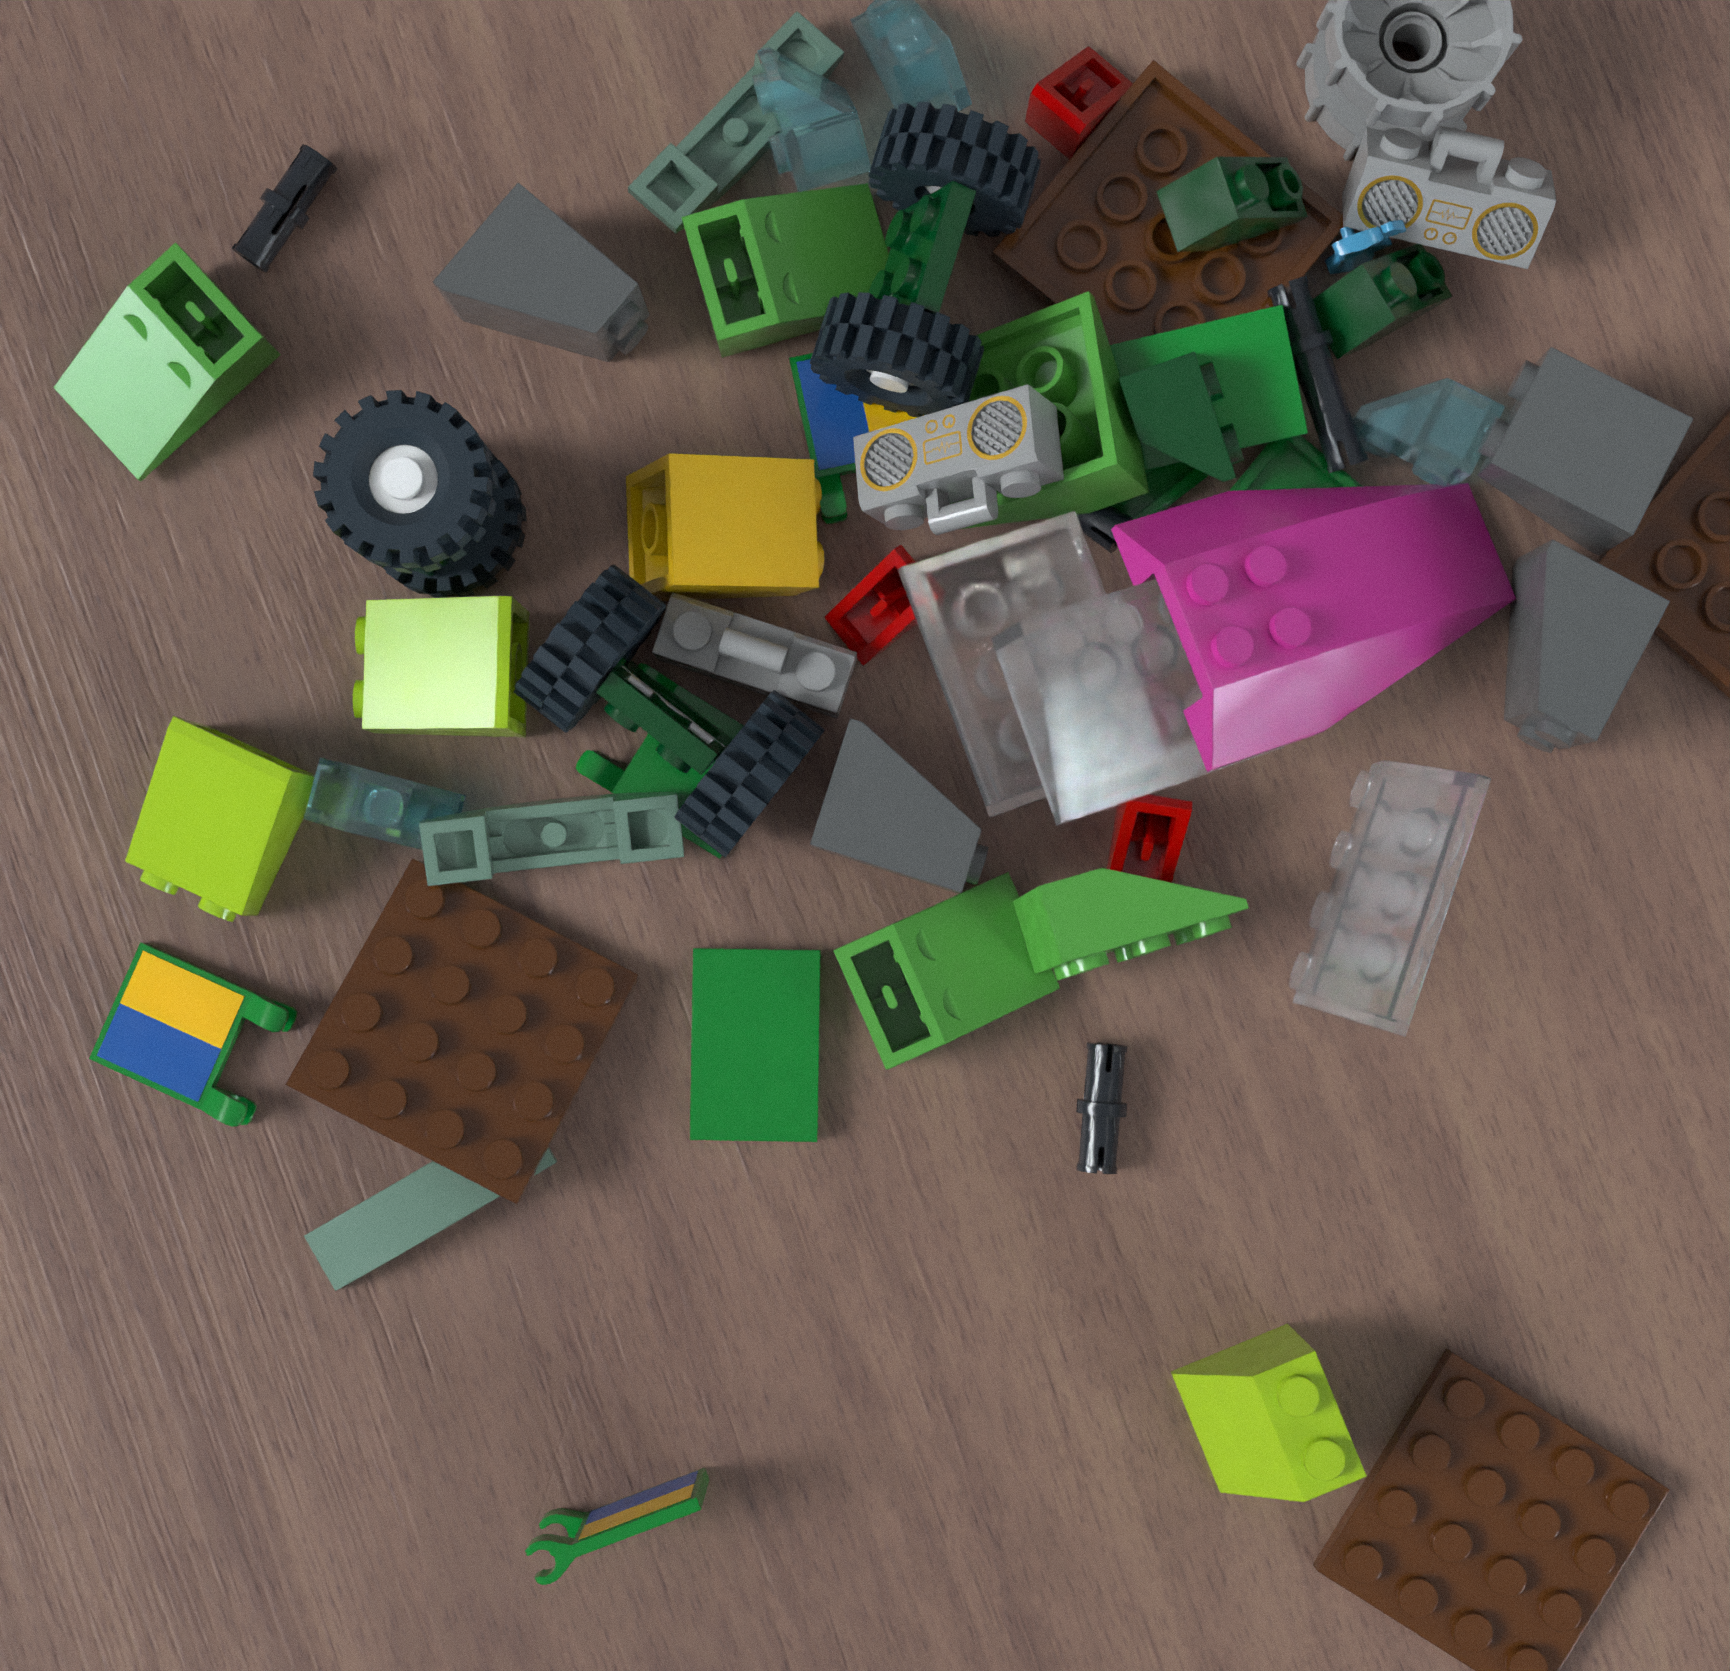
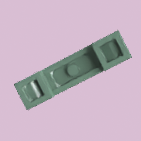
M796 11L755 54L754 66L676 147L670 143L628 186V193L677 234L684 229L681 217L709 209L769 150L830 77L843 59L844 51Z
M677 792L617 793L558 798L496 806L422 820L419 822L427 885L433 886L492 879L494 873L620 859V864L684 857L681 823L674 818L679 810Z
M548 1147L534 1176L558 1162L550 1147ZM432 1161L309 1232L304 1237L336 1291L500 1196Z

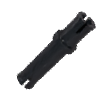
M1307 276L1288 281L1296 302L1295 309H1292L1283 284L1267 290V294L1271 298L1273 307L1283 306L1295 370L1328 466V474L1346 468L1338 445L1340 441L1344 444L1350 465L1353 466L1369 459L1367 453H1364L1328 345L1333 343L1330 330H1322L1308 287L1309 282Z

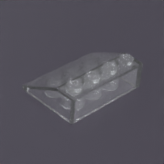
M1075 511L898 569L990 818L1080 787L1166 754Z
M1156 579L1021 620L991 638L1056 826L1285 748L1283 746L1207 772L1183 712L1203 696Z
M1387 760L1373 763L1369 772L1362 770L1359 773L1349 801V806L1357 808L1350 831L1342 830L1339 833L1330 856L1329 866L1337 869L1329 893L1324 891L1319 893L1311 912L1309 927L1317 930L1309 954L1301 951L1291 972L1289 987L1296 990L1292 1003L1366 1028L1406 1037L1491 778L1475 773Z

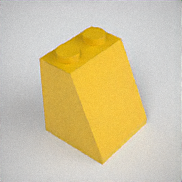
M669 453L626 476L629 576L659 600L669 601L673 592L700 600L795 596L819 588V578L824 569V550L821 543L817 541L816 515L821 507L822 490L819 480L815 478L814 459Z

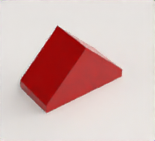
M1087 46L1037 82L1030 93L1025 122L1070 160L1133 83L1090 46Z
M899 545L824 618L851 651L857 652V659L864 666L939 607L942 594L906 549Z
M1131 791L1118 795L1107 869L1172 883L1192 813V801Z

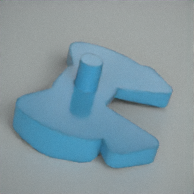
M1403 220L1389 221L1380 227L1370 228L1356 234L1353 228H1341L1340 233L1343 239L1332 244L1335 254L1325 260L1329 273L1350 272L1361 264L1372 260L1375 255L1374 252L1392 245L1390 236L1407 231Z

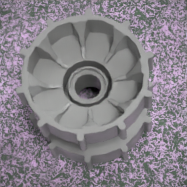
M1329 0L1316 23L1319 31L1313 43H1307L1304 46L1296 62L1298 68L1305 69V91L1310 105L1305 115V120L1307 122L1316 120L1328 137L1346 150L1343 155L1345 161H1350L1357 154L1366 127L1382 131L1390 128L1410 131L1418 136L1420 140L1428 141L1429 150L1440 125L1466 131L1467 124L1463 121L1464 117L1471 107L1476 111H1481L1496 91L1491 82L1505 61L1510 58L1523 40L1520 34L1513 33V9L1510 0ZM1405 42L1416 49L1419 60L1416 62L1402 60L1395 54L1392 43Z

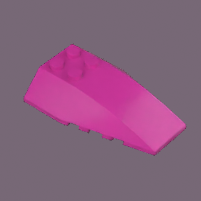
M1468 483L1227 491L1117 524L1111 529L1134 589L1158 582L1203 697L1183 712L1207 772L1324 732L1516 599Z

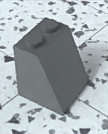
M519 182L433 281L454 314L464 322L605 362H610L619 351L624 355L632 351L644 337L649 327L644 321L650 314L639 284Z
M1551 347L1535 364L1526 360L1519 369L1507 393L1508 396L1516 399V402L1506 421L1498 417L1494 419L1477 452L1486 456V459L1477 476L1588 551L1600 556L1634 535L1694 418Z
M1552 539L1520 556L1512 568L1511 587L1516 599L1510 603L1504 720L1520 728L1517 737L1528 745L1548 753H1552L1555 747L1558 749H1570L1573 746L1598 740L1670 602Z
M850 718L810 845L813 848L954 893H962L965 882L972 885L977 884L989 849L987 846L978 844L982 829L867 725Z

